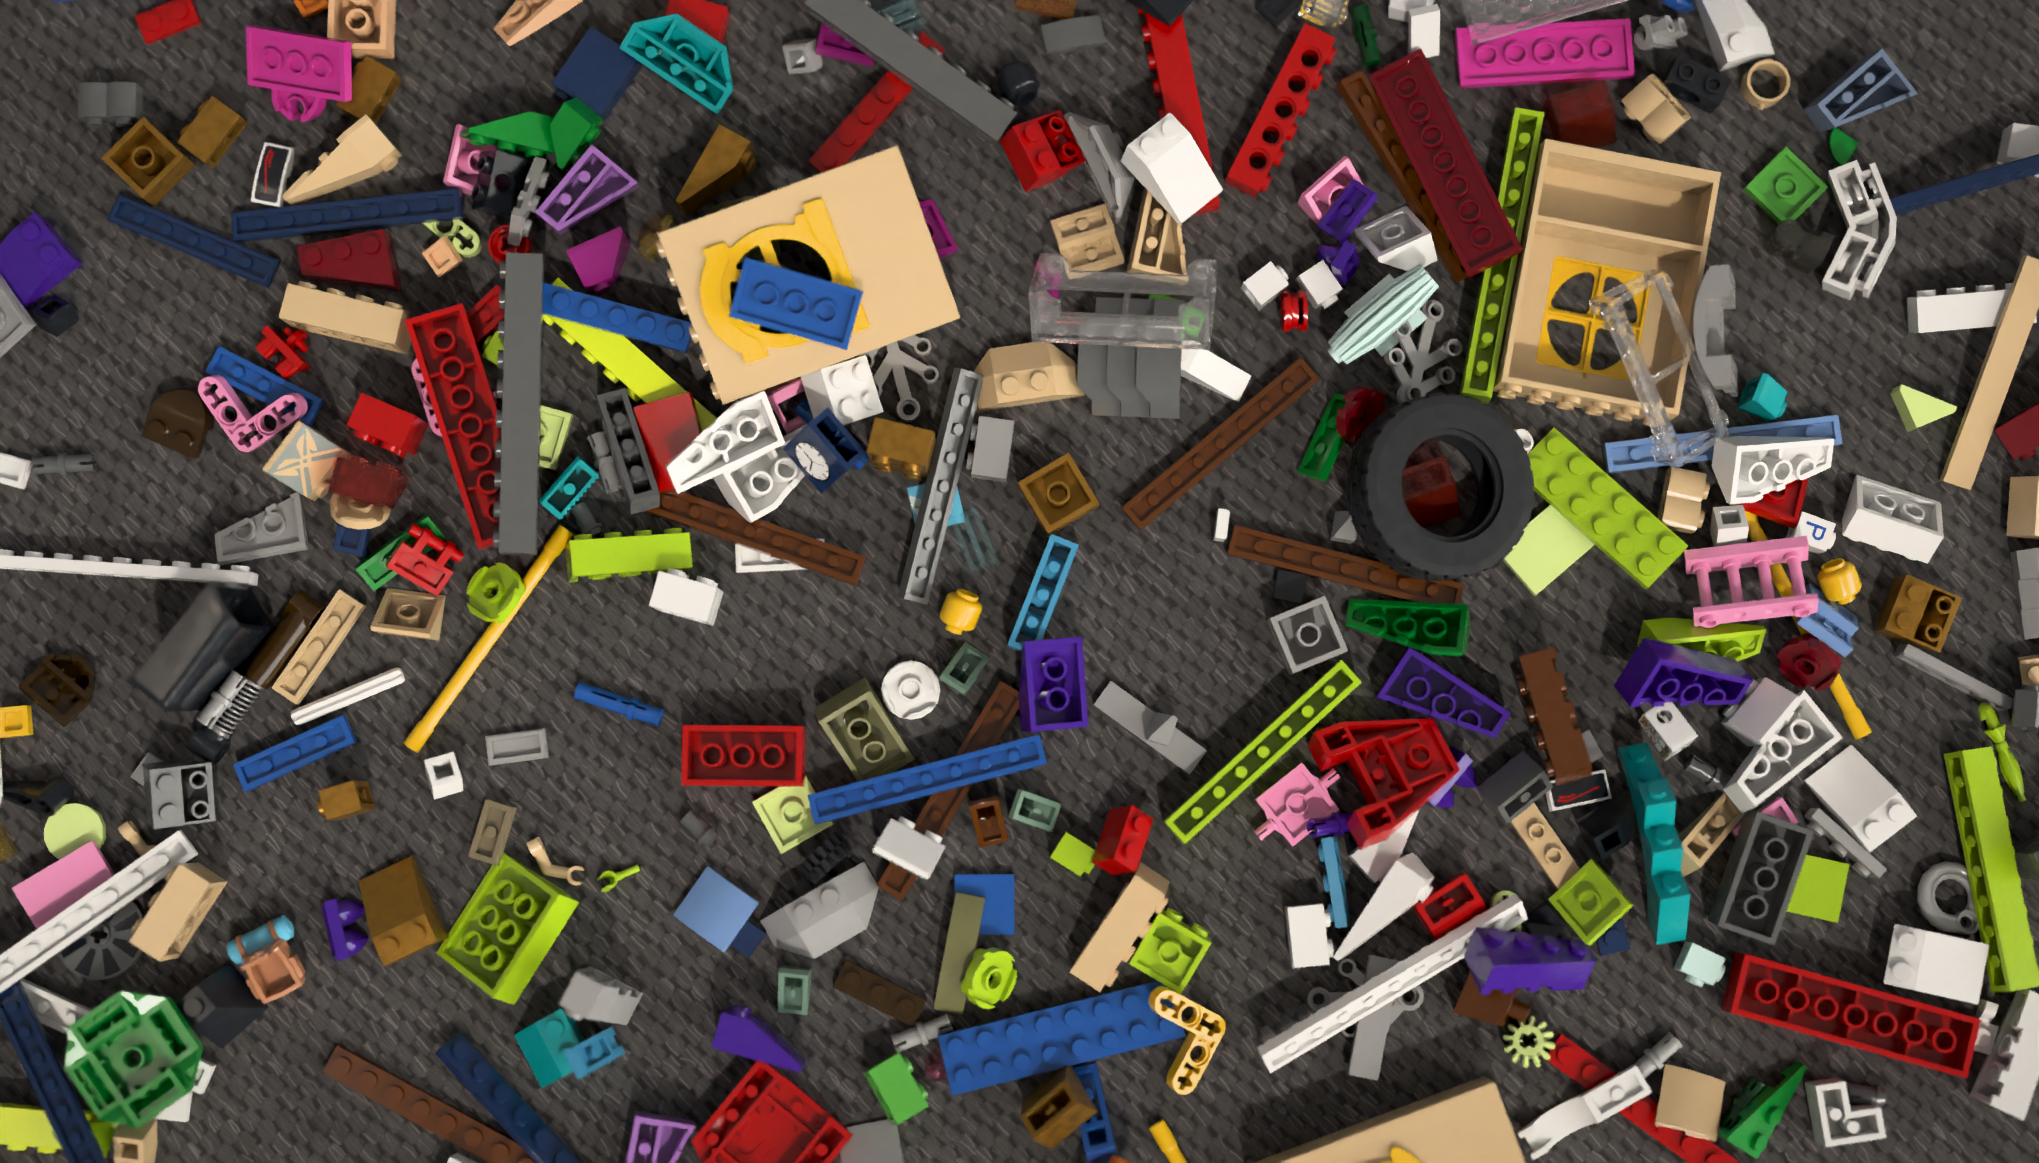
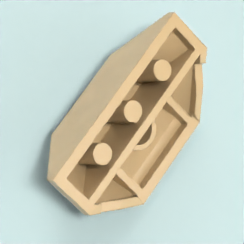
M1048 340L991 348L973 371L974 373L984 375L975 412L1085 396V393L1077 386L1078 364Z

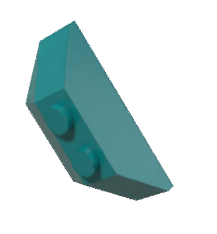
M678 13L633 23L619 47L717 115L733 91L727 46Z

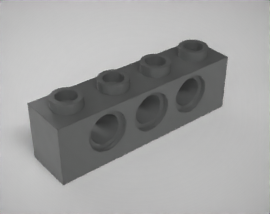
M626 388L597 395V411L630 514L660 507V493Z

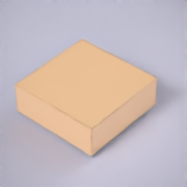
M447 236L441 237L422 252L438 277L445 275L463 261Z

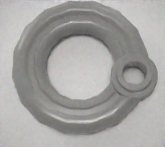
M1948 861L1932 865L1922 875L1917 886V902L1921 913L1931 925L1944 932L1964 935L1975 933L1979 927L1966 866L1961 863ZM1947 879L1956 880L1961 883L1967 893L1965 909L1956 912L1954 915L1943 912L1935 900V891L1938 884ZM1962 917L1967 922L1965 928L1960 923Z

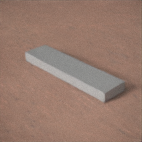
M1910 644L1898 645L1894 653L1895 657L1983 703H1989L1992 708L1998 711L2011 709L2013 705V698Z
M1112 681L1109 682L1094 703L1095 707L1189 775L1207 752L1205 748L1176 727L1171 743L1168 746L1147 741L1146 737L1155 712Z
M1369 955L1364 984L1400 961ZM1393 1000L1356 1022L1347 1071L1348 1075L1378 1081Z

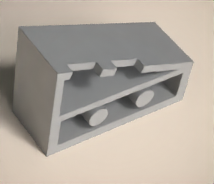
M589 966L575 972L559 1005L566 1008L565 1014L577 1020H581L583 1017L591 1020L627 1025L643 992Z

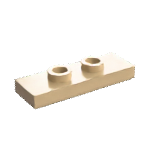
M1535 803L1510 822L1557 890L1580 870Z

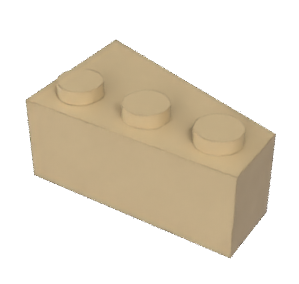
M1146 188L1143 190L1126 274L1183 287L1189 281L1186 271L1182 224L1179 225Z

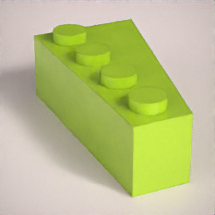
M681 528L665 529L664 534L652 535V530L635 531L634 536L622 537V532L605 533L604 538L592 539V534L575 535L574 540H570L565 548L568 583L578 582V576H588V579L601 580L612 577V574H618V577H632L642 575V572L647 571L648 575L658 574L659 571L667 573L668 568L682 572L690 571L693 568L690 532L682 533Z

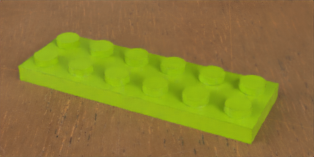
M1553 428L1528 454L1531 462V471H1533V490L1645 590L1687 549L1688 545L1557 429Z

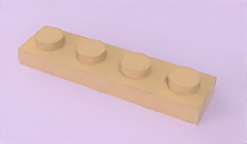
M339 589L278 677L272 689L294 704L299 705L366 608V605Z

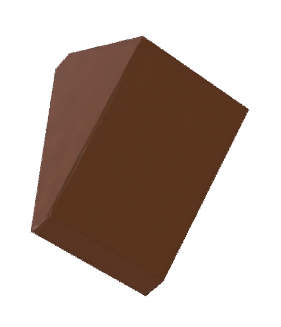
M998 796L968 802L979 848L1008 841Z

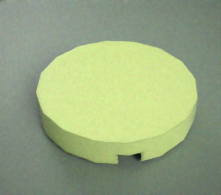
M83 803L65 804L54 816L48 817L44 827L46 846L49 852L59 860L93 840L101 848L106 839V824L102 815L97 810Z

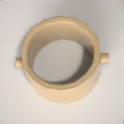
M1772 58L1755 63L1745 73L1741 81V92L1744 99L1750 105L1758 107V110H1764V108L1775 105L1788 92L1790 87V75L1787 69L1780 62L1773 61ZM1756 70L1772 72L1780 83L1778 96L1775 98H1763L1756 94L1751 86L1752 72Z

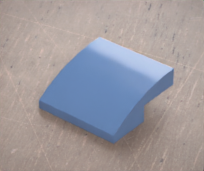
M1809 583L1805 587L1806 595L1818 594V612L1806 617H1797V624L1846 657L1853 650L1851 636L1859 629L1857 616L1842 605H1839L1838 602L1826 600L1822 591Z
M707 866L673 915L712 945L725 952L759 902L716 870Z

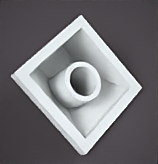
M1407 205L1354 229L1356 236L1380 263L1408 271L1418 264L1425 268L1427 265L1438 261L1431 232Z

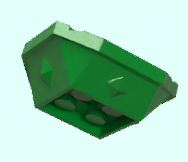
M122 990L68 1027L65 1070L99 1120L137 1129L192 1091L204 1046L170 996ZM134 1049L141 1055L139 1065L132 1059Z

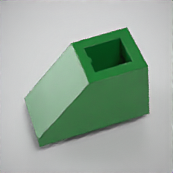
M577 97L564 102L550 123L557 165L562 170L577 163L585 153L584 150L587 145L593 143L599 136L601 130L598 128L604 120Z

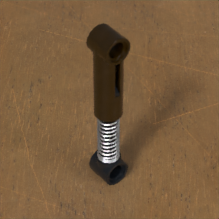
M303 590L298 591L290 599L285 607L283 617L242 674L248 682L245 683L233 699V706L226 708L214 724L212 730L205 725L201 726L190 739L187 746L189 750L205 761H210L212 766L222 759L230 748L231 742L229 737L233 733L232 729H236L235 725L239 724L238 720H242L241 716H245V712L248 711L247 707H252L251 703L255 702L254 698H258L257 694H261L260 690H267L307 633L311 631L326 609L325 605Z

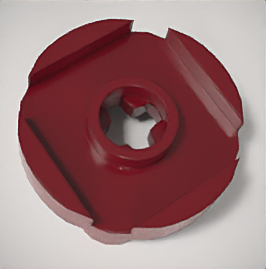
M1363 386L1355 387L1345 395L1343 399L1347 401L1343 409H1338L1336 417V427L1339 436L1352 445H1355L1357 440L1362 437L1361 434L1371 422L1374 423V419L1385 411L1384 394Z
M1805 633L1802 637L1789 639L1778 653V658L1781 662L1779 669L1782 675L1789 682L1803 689L1806 685L1815 687L1814 690L1816 691L1830 687L1836 679L1842 663L1841 658L1810 633ZM1804 661H1808L1811 664L1807 666L1804 664Z

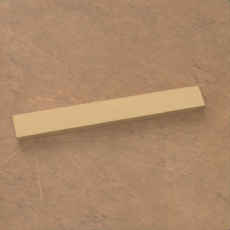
M2023 255L1940 481L1967 490H1971L2039 309V259L2028 255Z

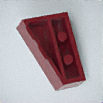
M385 229L297 246L301 273L311 282L402 292L392 236Z
M2039 402L2026 410H2022L1993 429L1994 434L2012 460L2019 458L2020 461H2024L2037 453L2035 447L2039 446Z

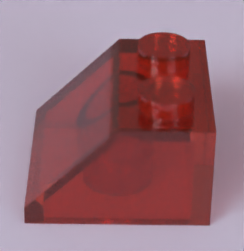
M1605 79L1549 96L1542 105L1555 141L1592 148H1601L1617 142L1614 105Z

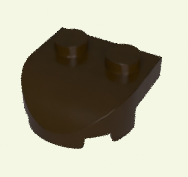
M178 388L159 396L152 403L142 437L196 459L202 452L208 430L213 428L214 415L210 413L209 408L200 397L198 391L190 388Z
M53 653L40 660L41 666L18 686L20 691L60 725L65 727L89 705L95 690V679L90 664L81 656L70 653V655H56Z

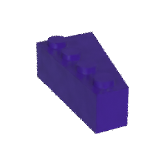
M1643 638L1614 684V687L1630 707H1640L1641 703H1650L1652 706H1664L1665 702H1677L1679 706H1690V703L1702 702L1704 705L1738 704L1753 680L1735 659Z
M1408 646L1375 694L1378 698L1492 738L1497 736L1511 715L1509 711Z

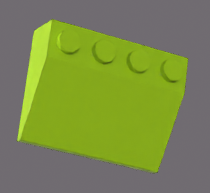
M503 852L500 865L492 864L448 933L449 938L443 941L436 953L492 998L515 1005L579 902L555 884Z

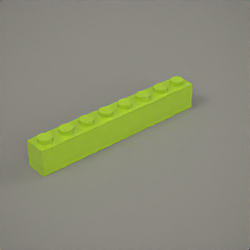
M1342 660L1338 661L1170 814L1163 823L1182 844H1186L1361 684V680Z
M1993 747L1946 753L1944 758L1981 943L1989 945L1986 968L1991 992H2008L2038 987L2039 968L2034 954L2033 938L2030 934L2027 908L2022 895L2021 879L2018 875L2015 849L2010 836L2009 820L2005 811L2003 790L2000 786Z

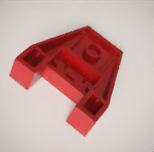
M1433 718L1340 722L1314 732L1307 745L1320 772L1347 762L1368 803V806L1355 810L1347 823L1360 850L1387 840L1460 771Z

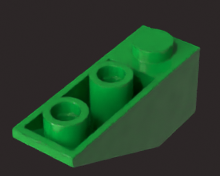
M529 111L470 127L462 131L460 137L469 139L468 143L472 145L486 146V144L497 146V150L502 152L514 153L516 150L524 152L527 158L534 159L535 156L543 158L554 151L550 123L554 117Z

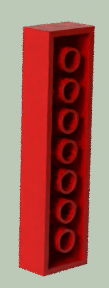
M461 303L406 319L405 323L479 550H483L493 546L494 529L499 530V518L494 517V500H500V488L495 487V469L501 470V458H496L495 446L496 440H501L502 428L496 427V412L498 409L465 307Z
M1735 952L1721 1010L1966 1079L1981 1019L1738 952Z

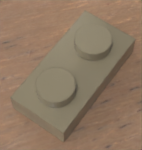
M486 799L468 857L489 864L500 865L517 808Z

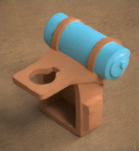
M285 915L271 919L268 923L244 935H238L234 940L227 943L228 955L236 964L242 963L240 968L242 971L246 970L248 974L246 978L248 987H250L255 998L261 999L263 1004L285 996L302 986L305 982L304 975L306 971L297 954H292L287 942L294 937V926Z

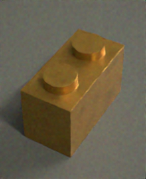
M365 56L362 62L357 63L352 73V100L347 102L338 101L336 106L343 113L357 121L367 114L377 124L401 84L402 78L397 72Z
M211 96L208 101L201 104L197 111L198 115L193 122L182 129L177 143L214 169L248 122Z
M352 780L318 791L320 798L317 799V806L320 814L325 816L326 820H343L376 810L368 781Z

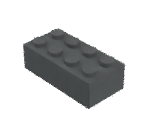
M1753 809L1746 811L1708 921L1719 927L1775 945L1814 831Z

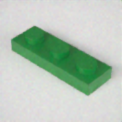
M1333 393L1297 471L1301 475L1322 482L1326 481L1344 442V439L1339 436L1337 431L1336 417L1338 409H1343L1347 401L1343 399L1345 395Z
M428 514L414 522V524L421 528L424 526L433 531V535L443 541L446 539L445 534ZM409 527L355 565V570L373 591L397 575L396 572L387 568L385 563L401 540L413 545L416 538L407 533ZM426 544L422 551L427 553L433 548Z

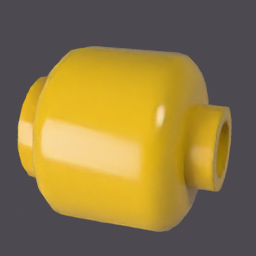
M1842 558L1824 563L1817 575V581L1826 600L1837 601L1839 605L1855 600V595L1862 587L1854 564L1846 562Z
M959 588L956 592L948 593L939 614L941 621L946 624L945 629L961 635L963 631L974 630L982 612V604L978 601L979 596Z

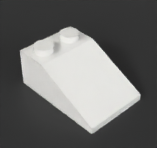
M1171 113L1167 114L1128 144L1121 159L1125 167L1179 225L1223 190L1191 134Z
M1849 745L1804 780L1836 823L1868 852L1873 851L1917 817L1901 794L1852 745Z
M1895 924L1884 984L1978 1004L1989 945Z

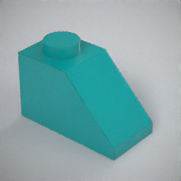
M1762 373L1746 383L1736 409L1769 423L1783 415L1787 406V401H1784L1787 391L1770 375Z

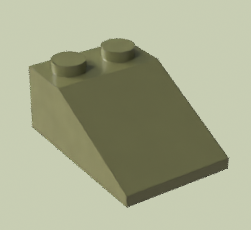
M866 678L861 679L814 708L818 722L858 782L893 773L915 760Z

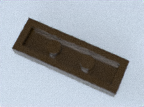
M849 960L845 961L833 985V988L911 1027H914L927 999Z

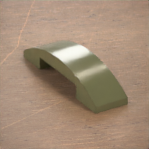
M956 891L934 1003L935 1010L963 1015L967 995L961 991V982L965 978L966 971L976 950L986 897Z

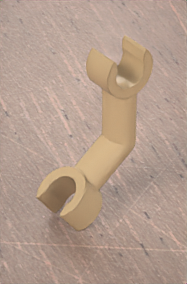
M126 821L118 827L121 835L132 844L140 856H143L157 846L147 845L132 821Z
M540 837L527 842L531 854L535 857L544 875L567 879L572 885L583 883L572 878L574 870H585L583 866L575 865L568 868L552 865Z

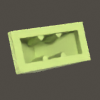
M1902 384L1893 388L1891 392L1892 399L1907 432L1950 415L1957 408V406Z

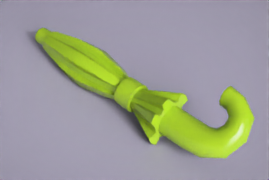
M1982 702L1977 709L1980 721H1986L1988 729L1984 732L1995 743L2000 770L2010 789L2017 796L2018 801H2025V790L2020 766L2008 749L2007 741H2005L2006 724L2000 725L1992 706L1989 703Z

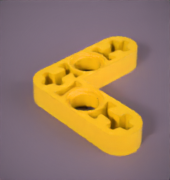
M1160 986L1150 993L1148 999L1150 1008L1160 1016L1190 1031L1167 1074L1168 1086L1178 1094L1185 1095L1192 1092L1200 1080L1224 1035L1226 1023L1221 1016L1167 987ZM1166 998L1174 1003L1173 1009L1159 1003L1160 999ZM1192 1006V1017L1188 1021H1182V1011L1184 1008ZM1202 1018L1215 1025L1213 1030L1200 1024ZM1201 1045V1056L1196 1060H1191V1050L1193 1047ZM1185 1063H1188L1194 1068L1191 1070L1188 1067H1185L1184 1065ZM1179 1076L1186 1078V1081L1184 1083L1178 1082L1177 1080Z

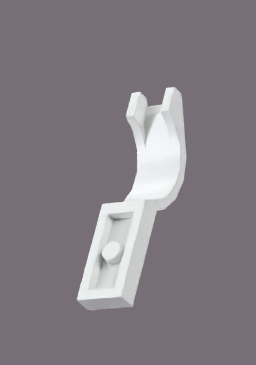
M1633 1064L1585 1093L1567 1099L1544 1112L1518 1131L1517 1134L1520 1139L1526 1138L1533 1150L1530 1156L1535 1160L1546 1154L1554 1144L1567 1135L1585 1126L1600 1123L1652 1093L1637 1066Z

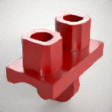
M268 325L261 330L265 336L255 348L268 360L278 351L285 356L274 366L284 378L289 379L299 371L305 373L311 368L295 350L298 348L302 353L309 350V347L304 342L308 337V333L304 329L294 332L290 327L285 328L283 333L288 338L287 340Z

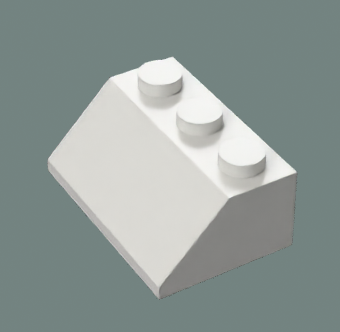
M1856 475L1842 518V535L1853 541H1861L1876 546L1880 550L1891 551L1903 555L1910 560H1918L1928 564L1944 538L1941 502Z

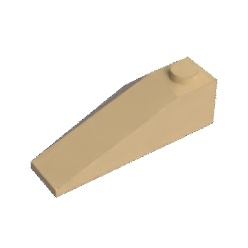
M366 114L336 139L339 145L334 151L330 153L324 152L318 158L320 161L315 170L311 169L304 172L282 197L290 205L304 203L377 175L383 170L387 172L398 164L397 159L402 155Z

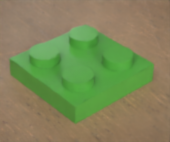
M1786 146L1743 190L1785 230L1828 186Z

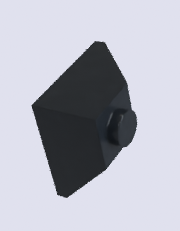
M228 963L197 984L175 1004L193 1029L221 1048H224L269 1008L266 1004H263L261 999L255 998L247 982L231 963Z

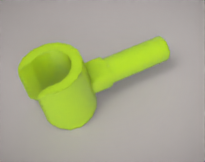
M637 864L616 873L609 870L603 872L597 878V881L607 878L610 880V885L605 886L601 891H610L616 886L618 881L639 872L640 868Z

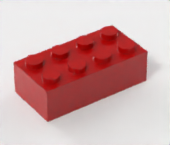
M682 725L681 785L805 787L806 727Z

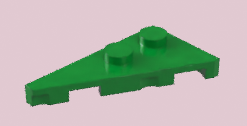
M1798 1061L1788 1066L1781 1073L1785 1079L1775 1088L1768 1085L1752 1100L1749 1107L1744 1108L1738 1114L1739 1122L1730 1131L1723 1128L1718 1136L1748 1155L1758 1159L1761 1152L1766 1148L1768 1139L1775 1126L1781 1121L1782 1114L1808 1067Z

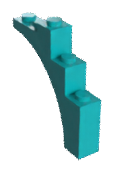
M1648 742L1618 747V758L1629 787L1641 838L1647 883L1648 926L1656 945L1686 940L1691 894L1681 872L1683 845L1674 826L1676 799L1667 778L1663 779Z

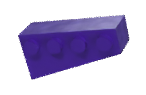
M1476 927L1464 954L1481 995L1490 994L1492 989H1500L1502 994L1513 993L1515 988H1525L1527 992H1538L1540 987H1547L1551 991L1583 989L1596 962L1589 946L1581 940L1530 935L1524 932L1500 931L1495 928L1485 929Z

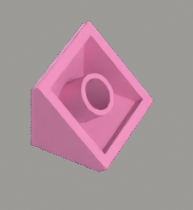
M457 124L443 182L450 189L460 188L462 193L472 195V190L478 180L479 171L477 165L480 157L483 155V152L497 150V146L490 144L476 146L468 143L469 139L460 137V133L468 128ZM495 178V186L498 189L499 180Z
M1347 156L1341 158L1301 194L1297 204L1317 225L1353 178L1363 184L1350 159Z

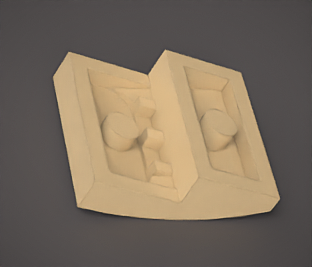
M1106 203L1050 220L1068 280L1124 264V257Z
M1665 1064L1655 1125L1685 1131V1135L1716 1141L1725 1082L1706 1074Z

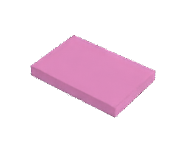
M95 840L12 887V890L35 928L38 929L113 877L115 873Z

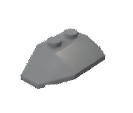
M1069 112L1064 115V119L1086 160L1085 165L1104 203H1106L1114 223L1117 224L1121 221L1135 176L1121 162L1123 156L1121 149L1124 148L1123 142L1117 132L1112 133L1109 125Z
M864 861L772 913L760 922L774 947L815 959L867 929L879 887L876 886L877 883Z

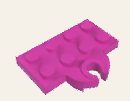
M256 25L246 26L247 85L272 89V103L275 112L280 111L291 121L298 120L300 117L302 123L319 117L326 107L327 99L343 102L352 100L351 41ZM298 100L303 105V113L301 116L297 106Z

